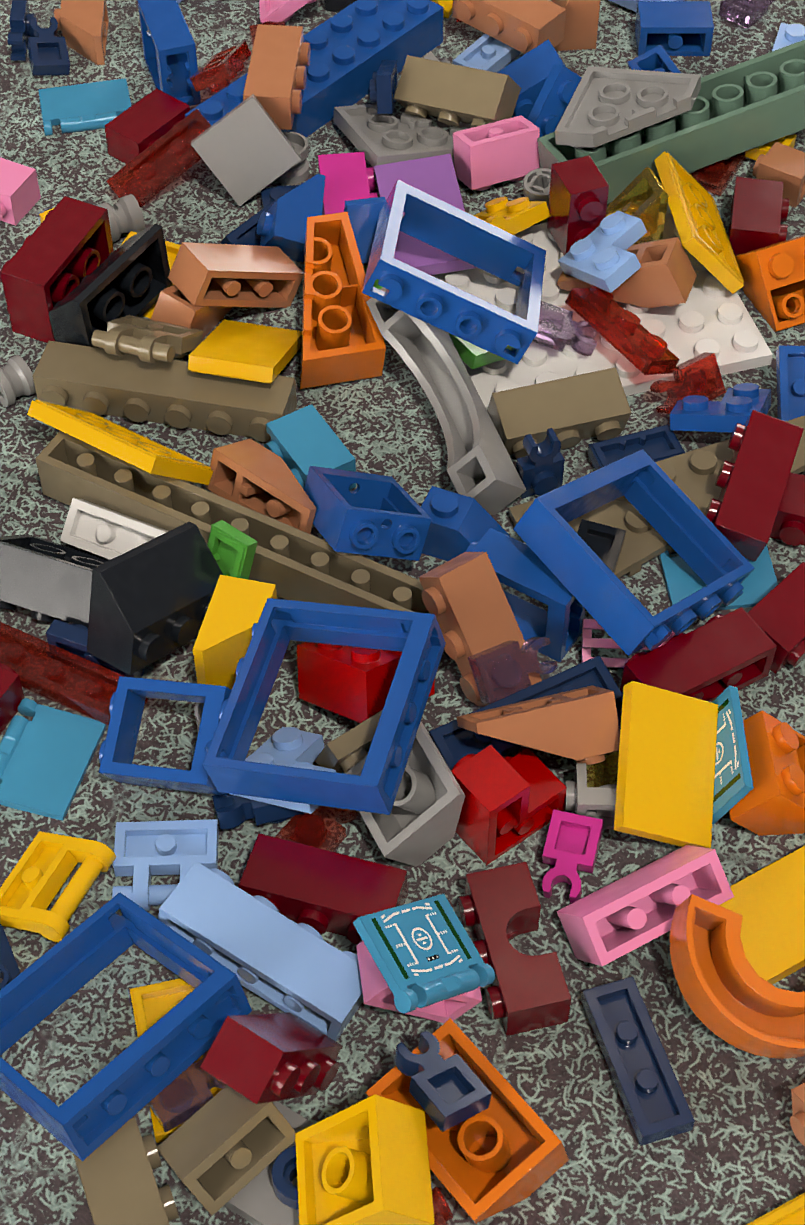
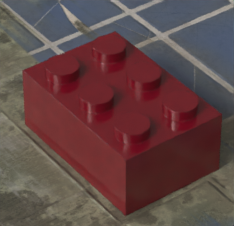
M64 196L56 207L47 213L44 221L33 234L25 239L15 255L5 262L0 271V280L3 284L7 312L13 332L45 343L55 341L48 313L58 301L63 300L81 283L85 276L90 275L114 251L107 209Z

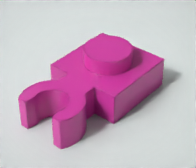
M553 809L542 859L543 863L554 865L555 867L550 869L543 878L542 889L544 897L550 898L553 887L557 883L564 882L571 886L570 903L580 900L582 885L578 871L593 874L604 827L603 819Z

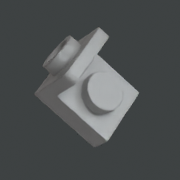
M576 763L574 781H565V786L567 787L565 811H574V814L603 819V829H614L617 785L607 784L600 787H587L586 763Z

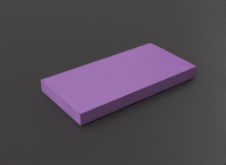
M451 154L374 166L379 197H385L387 200L397 180H400L465 211ZM399 231L394 258L429 275L477 268Z

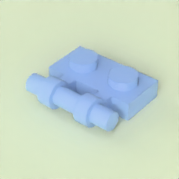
M218 820L116 822L114 844L116 859L113 862L115 877L133 876V886H113L112 898L120 892L144 910L150 911L151 906L162 905L177 886V884L151 885V876L180 875L181 881L195 861L208 869H218Z

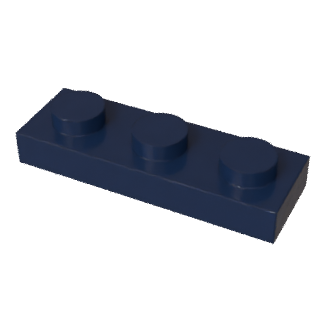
M633 976L583 990L581 1002L640 1146L693 1130L695 1120Z

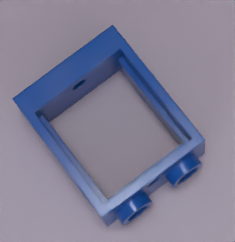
M137 0L144 59L156 88L190 106L201 104L196 46L177 0Z
M310 466L304 491L317 508L313 525L335 552L414 561L420 560L431 517L392 476ZM353 483H357V488L354 491H350L349 487Z
M490 527L479 542L473 541L468 546L466 552H487L500 583L548 605V611L504 591L527 646L561 662L582 633V620L585 618L586 609L527 544Z
M119 676L117 689L113 693L109 704L111 717L107 736L102 742L99 751V773L119 783L227 796L228 793L217 791L203 766V762L207 755L205 746L209 741H212L220 721L221 705L226 698H229L232 690L226 686ZM146 698L204 703L191 771L132 764Z

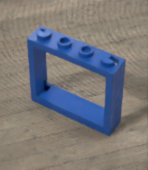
M397 180L379 214L362 293L518 365L538 333L546 250ZM399 231L518 286L516 314L514 315L395 259L394 253ZM516 267L524 269V274L516 271ZM376 279L379 280L378 285L387 289L386 292L373 287ZM507 345L511 346V350L506 348Z
M643 449L537 497L513 528L628 657L645 646L650 651L656 649L671 635L672 631L678 636L689 628L698 617L703 621L713 614L722 603L726 606L733 603L743 593L744 587L741 583L755 569ZM624 496L707 586L652 616L568 522Z
M267 598L258 623H253L252 639L246 655L237 664L236 680L230 696L221 705L220 721L214 737L205 746L207 755L203 766L217 791L390 815L446 645L435 614ZM290 640L402 652L360 776L245 761Z
M120 892L0 990V1055H2L133 944L195 988L59 1107L0 1057V1089L81 1161H84L208 1051L227 1016L248 1015L252 1011L237 974ZM119 909H120V911H121V913H122L121 916H119L118 914L115 913V912H117Z

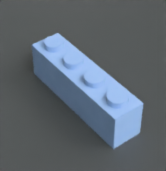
M195 861L159 908L158 919L237 974L243 987L281 1011L293 1014L336 1042L363 1002L358 956L355 953L338 950L324 941L316 929L305 923L297 924L279 913L271 901L259 895L252 896L237 887L226 873L217 868L208 869Z

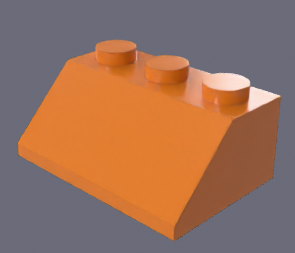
M450 1018L432 1033L440 1044L439 1055L445 1060L458 1053L492 1094L488 1109L444 1132L439 1129L425 1112L429 1166L432 1173L471 1219L478 1223L527 1199L569 1159L562 1141ZM418 1047L412 1051L414 1054H422ZM397 1066L392 1068L365 1092L368 1097L376 1094L424 1110L409 1092L411 1077L403 1074Z

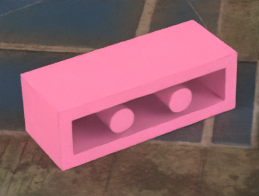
M685 845L558 910L557 914L576 959L604 966L669 932L675 908L691 894L717 905L730 900L734 895L716 850Z

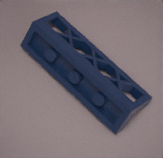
M600 655L471 713L587 686H596L614 691L616 704L621 701L623 695ZM457 719L429 731L430 737L450 770L464 756L477 754L489 745H492L502 757L524 747L458 727Z

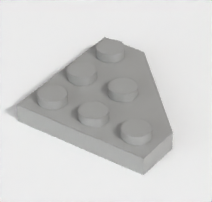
M588 66L555 130L556 145H567L579 149L586 147L595 148L690 111L701 89V75Z
M371 104L334 107L333 122L359 152H364L365 159L373 168L376 165L451 154L454 165L453 132L465 130L464 128L452 126L450 132H447L442 128L431 126L432 120L403 113L401 119H397L389 114H377V106Z

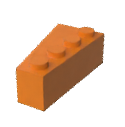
M348 212L307 217L304 251L300 389L380 377L383 373L386 346L384 338L366 303L372 297L362 293L366 275Z

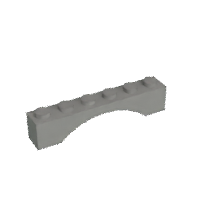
M383 287L381 290L386 292L387 289ZM370 298L366 303L381 335L409 367L435 410L447 444V472L457 493L474 498L490 515L499 513L527 490L448 332L377 299Z

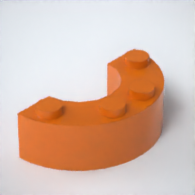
M691 894L675 908L670 929V956L674 976L691 1010L716 1036L742 1051L778 1059L805 1056V991L793 992L776 988L761 978L745 957L740 938L743 916Z

